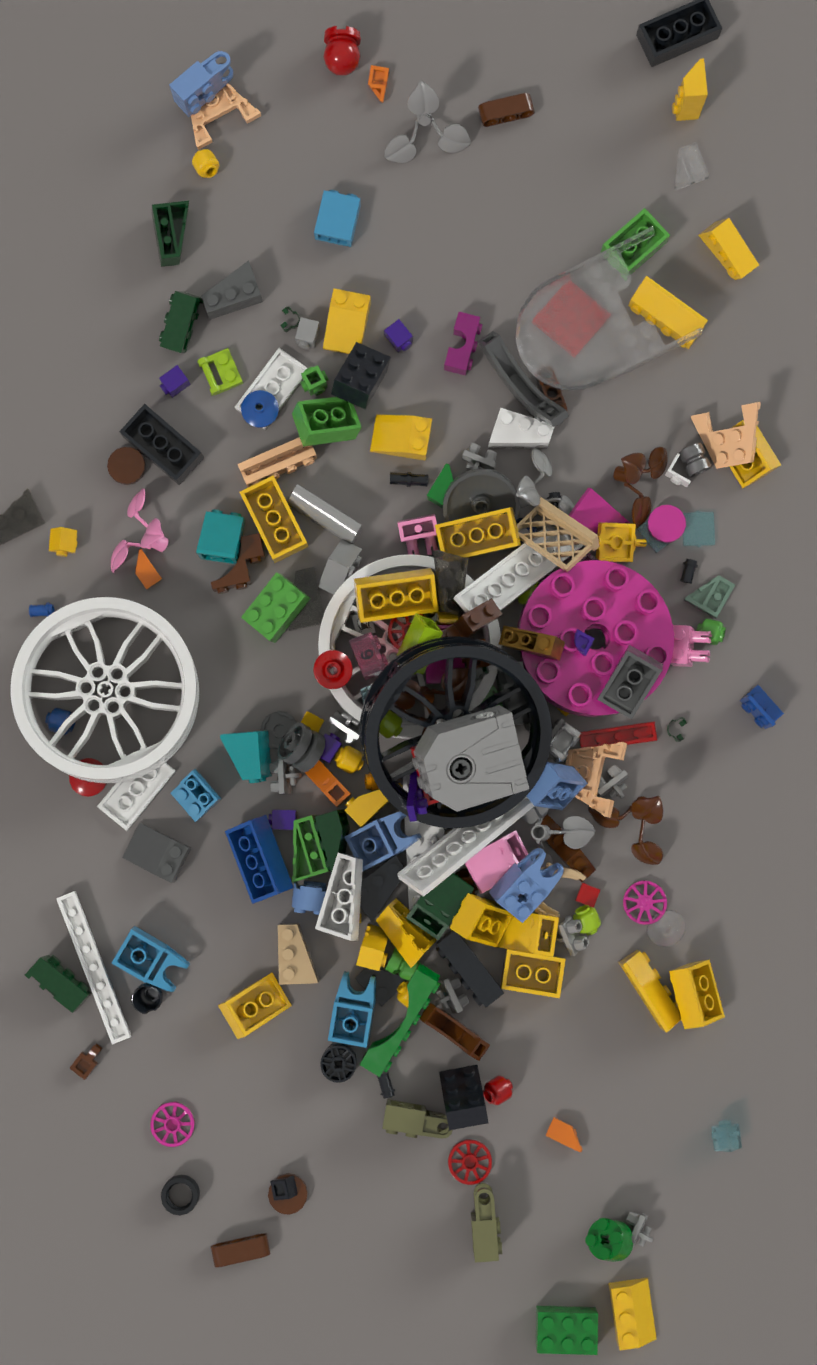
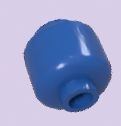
M60 708L53 709L51 713L48 712L45 723L48 724L49 731L56 733L72 712ZM75 723L70 726L64 735L73 731Z

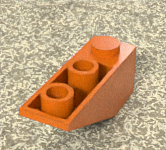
M320 760L313 768L305 772L337 808L352 795Z

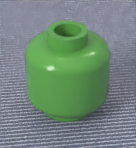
M705 619L702 624H698L696 631H711L712 637H709L711 643L707 644L718 645L719 642H723L726 628L723 627V623L720 621Z

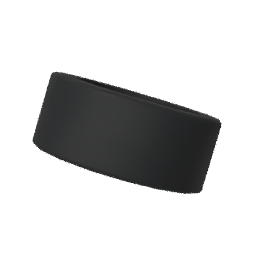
M187 1175L173 1176L162 1189V1205L173 1215L181 1216L188 1214L199 1201V1186L193 1178ZM183 1183L191 1189L192 1199L186 1206H175L170 1201L169 1191L175 1184Z

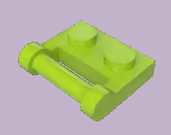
M228 348L197 360L210 385L212 396L243 384ZM213 362L223 382L221 385H217L209 364Z

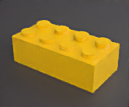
M274 475L239 492L274 563L309 547Z
M511 507L435 525L442 560L445 562L521 546L514 511Z
M431 568L354 579L357 613L361 623L438 612L435 576Z

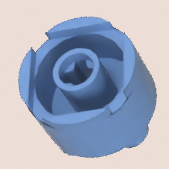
M299 881L294 882L292 895L294 912L306 913L307 910L314 911L313 914L319 915L327 887H325L326 883L304 881V885H299Z

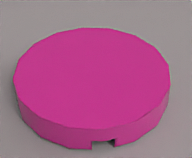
M661 505L655 508L648 518V531L659 542L672 543L684 533L686 527V520L682 511L672 505Z

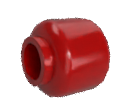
M497 1076L485 1083L483 1090L484 1098L488 1103L498 1106L512 1097L513 1085L509 1079Z

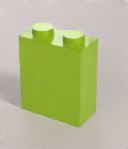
M415 614L397 656L419 643L441 638L443 632L433 619ZM427 666L417 670L414 675L416 673L423 675Z

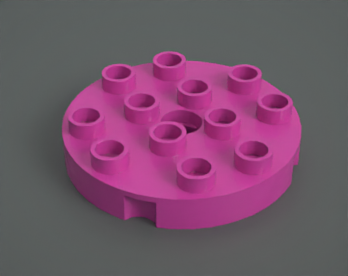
M581 561L568 572L559 569L549 575L538 585L526 601L517 626L518 629L556 636L565 641L560 661L520 651L522 656L520 662H523L524 669L536 681L547 702L565 712L583 717H597L620 713L597 699L628 645L664 664L662 672L645 699L662 682L673 656V623L668 607L659 592L647 579L636 571L609 561ZM578 629L582 632L590 629L602 630L605 635V647L599 649L590 648L587 655L583 656L577 650L574 643L576 630Z

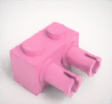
M435 514L398 521L401 542H406L408 555H413L412 550H414L415 555H420L417 543L418 538H424L427 555H432L431 546L433 547L434 554L439 553L436 541L435 525L437 521Z
M673 625L674 650L670 665L692 667L693 662L709 663L710 658L707 657L710 656L709 650L693 649L694 642L711 643V639H709V637H712L711 631H695L691 626Z

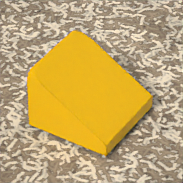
M456 611L437 612V625H451L458 620Z
M306 711L301 723L310 727L311 731L319 732L325 720Z

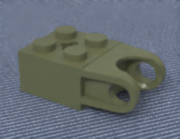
M387 1099L382 1129H386V1133L398 1134V1132L406 1133L405 1136L417 1138V1135L443 1139L449 1137L453 1131H449V1127L446 1129L438 1128L440 1123L448 1124L446 1114L428 1111L425 1105Z
M479 1183L475 1186L473 1192L475 1212L471 1213L475 1263L499 1261V1254H502V1243L497 1234H501L499 1217L495 1216L493 1191L487 1183ZM482 1193L488 1194L486 1198L479 1197Z

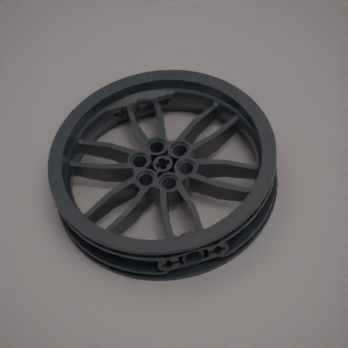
M449 636L435 638L419 643L399 654L380 672L373 682L365 698L360 718L362 753L380 791L394 807L408 816L406 807L408 792L396 781L416 771L413 761L393 773L388 772L384 761L410 750L411 747L417 746L422 735L405 740L381 753L379 742L380 723L389 709L406 720L427 728L434 725L438 719H444L443 722L495 707L498 703L521 691L526 704L510 712H512L513 720L529 712L530 734L528 743L521 752L529 790L458 812L438 802L426 807L427 814H418L417 821L441 828H466L492 821L513 809L528 795L539 780L545 768L551 747L552 725L546 699L536 681L507 652L491 643L470 637ZM454 658H470L467 683L461 701H454L452 689ZM446 659L444 676L446 707L439 710L424 695L407 685V682L417 670L436 661ZM478 660L497 667L515 682L514 685L490 696L472 711H469L475 689L476 664ZM402 691H407L424 703L431 711L428 718L408 713L394 704ZM460 709L461 714L453 717L454 711Z

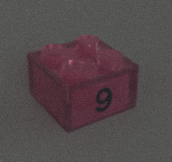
M372 632L349 640L365 681L378 676L388 665L385 654H380L379 652L381 644L377 635L373 636Z

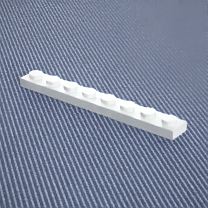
M76 891L56 898L112 1045L132 1037Z

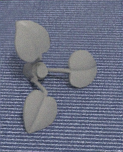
M420 80L407 101L409 110L417 115L412 138L409 140L404 134L395 136L388 143L384 156L387 160L397 163L411 161L416 154V146L412 143L415 140L419 124L427 126L432 123L437 133L441 136L438 140V146L448 153L464 150L470 145L471 139L467 130L459 124L448 125L443 133L440 131L431 115L439 107V98L428 84Z
M536 447L532 450V461L537 470L540 471V476L534 482L528 476L521 478L516 496L519 498V508L521 509L530 504L532 506L540 504V497L535 489V485L545 475L548 478L552 475V466L549 459ZM565 495L561 496V499H545L548 502H558L559 509L567 515L574 508L573 502Z
M534 806L522 816L525 822L529 824L535 823L531 830V835L544 851L545 848L542 841L548 840L551 834H564L565 844L572 849L583 848L595 835L594 826L588 820L579 816H571L565 819L563 822L564 830H550L548 826L541 825L542 817L548 814L550 808ZM531 847L527 849L528 854L537 848ZM546 853L541 868L545 867V864L548 862L553 865V858L550 854Z

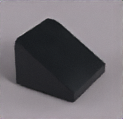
M294 1176L270 1181L274 1200L291 1199L298 1195Z

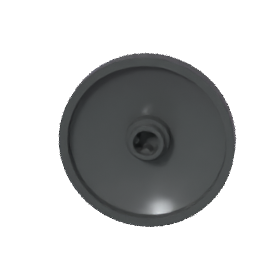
M473 469L464 472L451 482L444 494L443 514L445 521L449 522L509 507L513 508L515 520H517L519 514L517 491L512 482L497 471Z

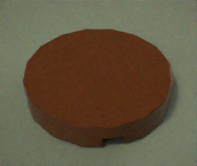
M122 447L116 449L110 455L107 468L110 476L116 482L131 485L143 477L146 464L144 457L138 450L132 447Z
M286 1173L279 1175L276 1179L294 1176L298 1195L291 1199L274 1200L270 1185L268 1198L274 1210L281 1214L290 1215L297 1213L303 1208L307 1200L308 1191L306 1184L299 1176Z

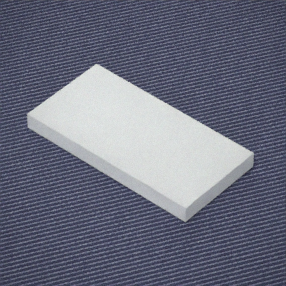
M278 348L236 404L235 409L241 413V405L244 398L253 391L263 390L271 393L276 398L280 411L302 381L301 373L307 367ZM258 404L256 406L257 410H261L263 408L261 404Z
M164 763L159 768L142 777L118 782L97 807L128 831L175 774L176 770L169 764Z

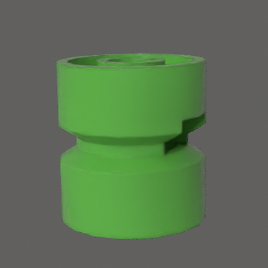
M395 947L385 970L392 974L399 973L400 978L409 982L419 961L410 968Z

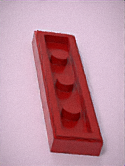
M655 721L580 732L581 735L579 736L580 748L603 746L604 744L610 745L618 742L631 745L657 741Z

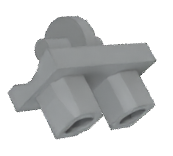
M471 443L468 449L464 450L462 459L468 461L466 468L471 470L495 469L497 452L487 450L485 457L479 456L478 453L481 446L475 443Z
M336 711L328 720L330 722L329 732L337 735L341 729L346 733L343 740L350 745L359 739L360 725L358 724L360 722L345 711L342 714Z
M280 759L270 763V772L273 774L278 773V781H271L270 783L271 791L279 792V794H292V786L296 785V778H301V773H296L295 768L291 764H287Z
M613 765L607 770L612 779L606 783L601 776L597 795L603 798L610 791L614 790L609 794L610 798L613 799L618 795L622 799L625 797L622 791L627 786L624 783L619 787L618 785L628 778V774L625 770L621 771L620 768Z
M571 915L566 916L565 920L558 925L559 933L556 935V942H563L570 956H575L580 950L587 948L589 941L585 936L580 937L579 933L582 930L581 921L573 920Z
M458 977L438 981L441 983V990L436 992L439 998L435 1001L436 1006L442 1004L444 1010L450 1008L452 1014L463 1011V1007L469 1003V1000L465 993L456 996L454 992L455 989L461 987Z
M630 1212L626 1219L627 1223L635 1226L632 1232L633 1249L639 1237L641 1239L638 1244L644 1247L646 1241L652 1242L654 1239L649 1235L651 1227L646 1226L644 1232L642 1231L648 1218L644 1213Z

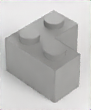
M341 539L328 558L318 587L334 595L348 577L353 575L355 568H358L362 557H360L362 549Z

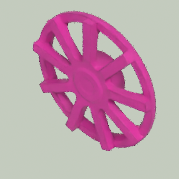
M639 881L632 884L625 892L623 907L631 920L638 924L648 925L662 918L667 908V898L662 888L650 881ZM644 884L643 895L639 893L636 886ZM647 884L656 888L650 895L647 894ZM632 889L637 894V899L627 897ZM659 891L663 899L653 900L652 897ZM626 901L636 902L637 905L628 909ZM663 902L662 911L654 907L653 904ZM639 908L640 912L636 919L630 914V912ZM650 909L659 913V916L652 920ZM644 911H646L649 921H640Z
M168 1102L159 1106L153 1113L150 1122L153 1137L160 1144L167 1147H177L187 1142L194 1131L195 1125L190 1109L178 1102ZM173 1106L172 1116L168 1114L165 1107ZM177 1107L185 1110L179 1117H176ZM160 1110L165 1114V1120L156 1117ZM188 1114L190 1122H181L180 1120ZM154 1120L164 1123V1126L154 1130ZM191 1126L189 1134L183 1131L180 1127ZM166 1130L164 1138L162 1140L159 1139L156 1133ZM177 1131L186 1137L181 1142L177 1140ZM170 1133L173 1134L174 1144L165 1142Z

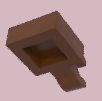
M96 1044L88 1054L81 1052L70 1066V1069L86 1080L98 1063L94 1059L103 1048Z

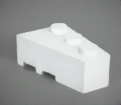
M500 408L488 448H548L554 427L547 422H540L535 418Z

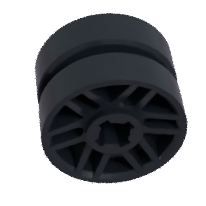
M342 1043L333 1044L323 1053L320 1062L321 1071L332 1082H345L355 1072L357 1057L354 1050L348 1045ZM341 1060L342 1065H336V1061Z

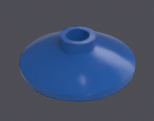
M257 390L249 393L244 398L241 405V413L249 425L263 428L271 425L276 420L279 413V405L271 393ZM258 404L263 406L261 410L256 409Z

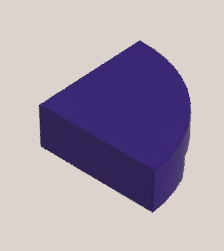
M577 629L574 635V643L577 650L583 656H586L595 638Z

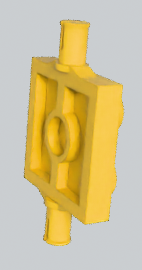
M598 522L597 535L600 547L596 549L595 560L633 562L635 548L646 547L647 544L644 543H647L646 539H636V524Z

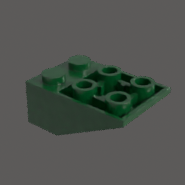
M345 809L316 816V821H314L315 830L321 836L319 841L320 847L326 853L327 859H325L327 869L331 870V873L337 854H345L347 841L345 836L349 835L350 826Z
M452 873L424 897L420 895L406 918L439 940L451 924L454 916L458 913L463 899L468 893H472L474 887Z

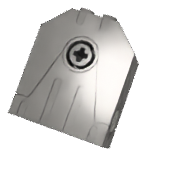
M500 705L428 726L413 751L415 758H412L415 770L419 772L420 777H417V782L420 789L423 788L424 792L433 799L457 812L529 790L512 712Z

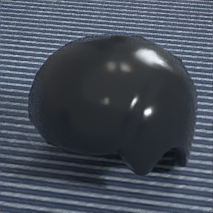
M149 983L139 985L131 996L133 1007L142 1014L156 1011L163 1002V992L159 987Z

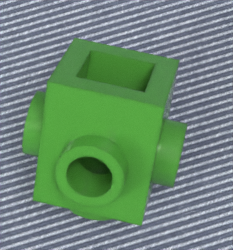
M318 365L309 367L301 373L303 380L300 382L305 392H309L310 396L314 394L317 396L325 392L329 379L325 371H321Z

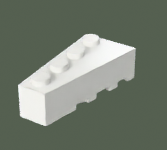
M344 853L337 854L315 929L350 941H358L363 859Z

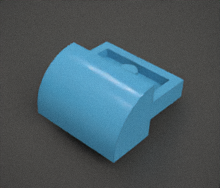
M196 769L192 770L171 792V795L195 822L221 800V797Z

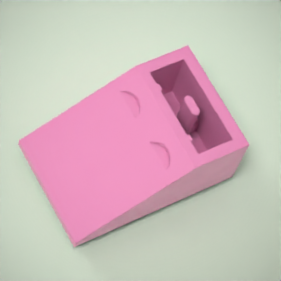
M515 830L485 846L469 859L465 865L480 894L492 889L513 864H518L528 855V852Z

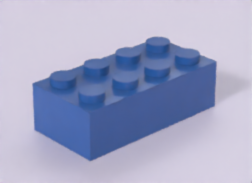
M266 815L249 820L225 831L252 904L294 888Z

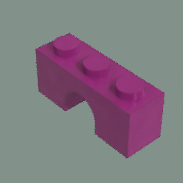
M458 312L453 335L462 337L465 340V345L458 349L449 347L444 363L445 371L465 376L467 370L471 371L473 359H470L472 352H476L478 342L475 341L476 335L481 334L483 326L480 323L479 316Z

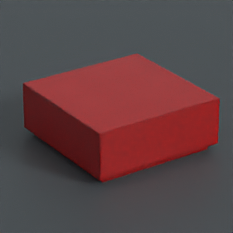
M581 883L575 901L594 908L600 889Z

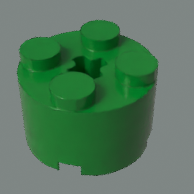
M600 1218L595 1221L585 1238L590 1252L600 1260L622 1261L630 1255L633 1249L631 1229L625 1223L613 1219Z

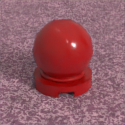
M337 26L326 29L324 35L326 47L323 56L326 67L335 75L345 76L351 74L358 67L360 60V51L357 47L361 43L360 31L346 26V30L337 29Z

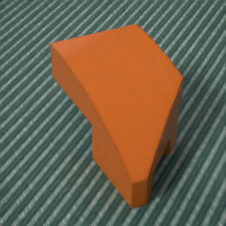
M371 65L368 85L379 101L384 103L389 68Z
M140 548L138 550L135 574L147 590L160 581L162 577Z
M553 1117L545 1136L578 1152H582L583 1149L580 1146L576 1129Z

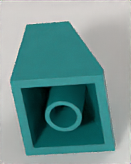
M212 509L211 512L206 511L196 550L200 559L229 564L237 563L241 552V537L244 533L246 521L244 517H241L242 514L230 512V515L223 514V511Z
M268 730L220 734V739L242 780H249V783H259L266 781L267 777L272 776L270 772L271 757Z

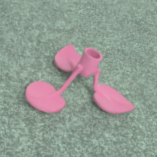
M144 488L131 500L127 515L130 518L134 516L147 528L146 533L141 540V544L127 543L126 540H122L116 546L111 557L112 573L125 561L130 546L147 548L149 550L154 548L163 552L168 545L169 540L164 537L160 520L155 518L148 525L139 516L138 512L142 509L145 501Z

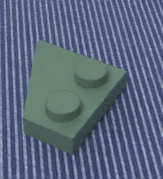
M718 575L685 597L684 601L717 618L735 584Z

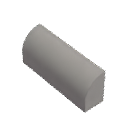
M298 484L296 485L289 498L288 505L338 538L354 544L362 532V525Z

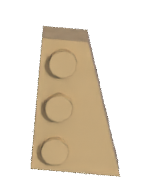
M299 923L279 924V985L319 983L320 981Z

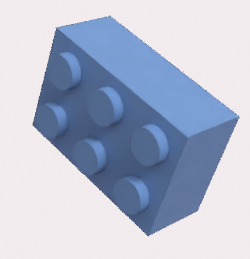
M546 762L539 780L528 793L527 798L534 806L563 810L588 783L573 766Z

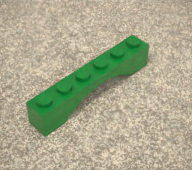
M421 963L418 965L407 985L409 1004L405 1019L391 1034L371 1043L361 1060L360 1066L378 1077L381 1076L383 1071L387 1073L392 1065L390 1059L392 1056L397 1057L402 1048L400 1046L401 1041L404 1040L406 1042L411 1033V1030H409L412 1024L416 1025L421 1015L418 1013L421 1008L425 1010L431 1000L428 998L430 993L435 994L441 983L438 982L439 974Z

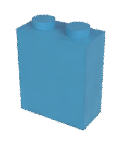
M324 190L314 230L315 240L351 247L361 207L360 198L354 194L344 195L335 190Z

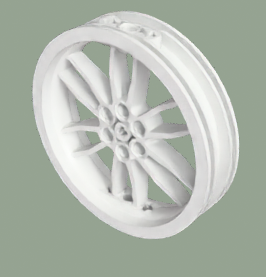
M397 555L372 562L351 575L330 600L320 626L319 655L329 650H335V643L341 631L359 640L386 648L385 653L365 661L354 668L352 678L365 668L385 661V664L388 665L390 663L389 656L398 653V649L387 641L389 625L383 621H373V623L385 631L382 638L364 635L346 627L345 624L350 613H357V607L354 606L356 601L355 578L431 568L433 573L444 572L445 582L458 592H461L473 583L474 580L454 565L429 556ZM455 600L450 602L451 609L457 605ZM437 613L431 618L435 623L437 622ZM412 615V618L409 617L410 623L412 622L415 615ZM397 618L401 623L406 624L405 618ZM498 619L483 627L482 630L486 642L501 649L502 645H499L501 632ZM399 625L395 628H392V630L402 629V627ZM392 633V635H396L398 639L402 636L401 633ZM493 665L488 666L489 673L484 675L481 680L475 681V689L469 711L480 705L488 694L496 678L497 667ZM336 667L330 668L331 674H335L337 672ZM482 667L476 669V679L485 673ZM416 673V675L413 674L411 676H417L419 685L425 686L422 674ZM372 684L356 696L350 693L346 685L339 689H330L343 710L360 722L363 705L359 702V699L367 695ZM424 705L425 718H428L429 713ZM461 710L454 711L453 717L459 716ZM402 717L401 727L403 730L397 737L393 736V738L411 739L420 736L424 727L408 722ZM438 719L437 724L443 722L444 719Z
M97 597L80 600L58 609L46 617L30 633L22 645L14 664L11 677V703L21 733L34 751L45 761L62 772L81 780L96 783H118L133 780L154 771L166 763L179 750L188 737L197 715L199 680L194 661L185 642L166 619L152 609L130 600ZM105 617L122 618L136 622L137 626L123 642L113 664L107 666L100 640L92 623ZM85 627L89 628L94 640L98 660L91 665L80 653L72 636L73 632ZM144 627L150 629L157 635L142 656L127 668L122 666L129 647ZM66 635L73 652L87 670V674L81 678L59 671L37 670L35 668L48 645L53 640ZM164 641L175 657L180 671L181 682L174 683L156 680L129 682V678L147 662L160 642ZM97 669H103L101 677H94V672ZM116 671L123 672L120 679L113 678ZM33 676L61 678L75 683L76 691L56 694L31 692ZM86 684H90L92 686V689L89 693L82 692V689ZM104 687L111 688L108 690L109 694L106 695L104 693ZM124 688H130L131 692L127 697L121 696V691ZM150 688L181 689V702L178 706L152 703L137 698V690ZM38 698L57 701L83 699V704L63 722L53 738L48 740L36 721L31 699ZM93 702H99L97 710H90V705ZM114 703L118 704V711L110 712V706ZM129 703L154 710L176 711L178 713L165 737L160 742L147 747L140 730L125 709ZM88 713L91 717L83 735L72 751L65 755L55 747L72 724ZM106 715L112 740L121 759L109 765H94L75 760L76 755L89 740L100 716ZM122 716L134 730L141 745L140 750L129 755L124 754L118 739L115 719Z

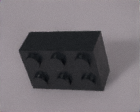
M356 342L334 379L331 395L366 410L387 373L391 357Z
M478 1065L440 1071L439 1076L449 1131L489 1123Z

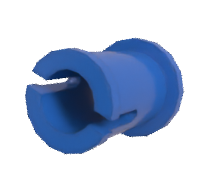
M49 602L46 605L29 606L30 617H48L55 612L54 605Z

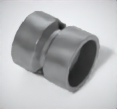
M696 443L679 452L682 462L687 463L686 472L689 477L697 476L712 468L709 459L703 457L706 452L702 443Z

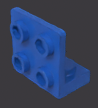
M759 685L755 686L740 700L743 703L741 705L747 713L751 712L755 717V723L760 728L764 727L767 729L773 727L776 724L775 721L784 714Z

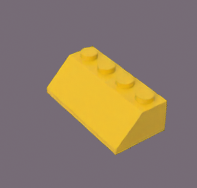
M648 276L644 278L628 305L632 312L637 315L641 314L650 325H656L665 336H671L679 346L686 347L687 349L695 342L708 322L706 318Z
M636 950L618 963L660 1029L667 1033L681 1020L677 1002L673 1003L669 997L672 994L666 985L662 986L659 979L661 976L655 968L651 969L649 966L650 959L647 954Z

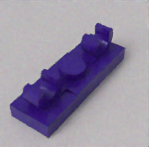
M417 771L410 774L406 805L410 822L417 821L418 814H427L426 807H428L427 799L423 797L422 789H420L417 782Z

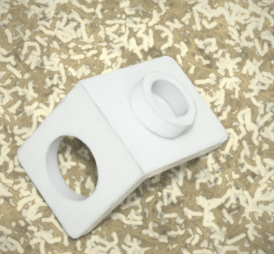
M677 453L665 476L671 478L670 481L676 485L681 484L688 487L691 481L672 471L674 464L680 456Z

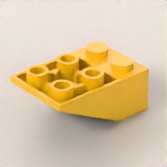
M532 913L522 923L513 916L497 947L553 957L559 917Z

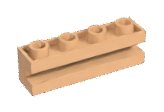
M299 437L238 464V467L247 487H250L273 475L275 479H278L285 472L287 474L295 472L299 466H309L315 462L314 460L317 459V455L312 445L303 447Z

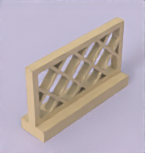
M542 497L540 498V504L517 524L518 531L522 528L530 527V533L521 534L518 532L522 542L566 572L570 571L591 550L595 551L600 547L597 534ZM537 514L543 517V521L532 522V518ZM555 525L557 530L546 531V526ZM543 526V532L533 533L532 527ZM568 534L571 536V540L560 541V535ZM557 535V541L546 542V536ZM544 537V543H534L533 538ZM583 544L586 546L583 550L574 551V545ZM558 546V552H547V547ZM560 546H572V551H560ZM572 556V560L567 565L561 561V557Z

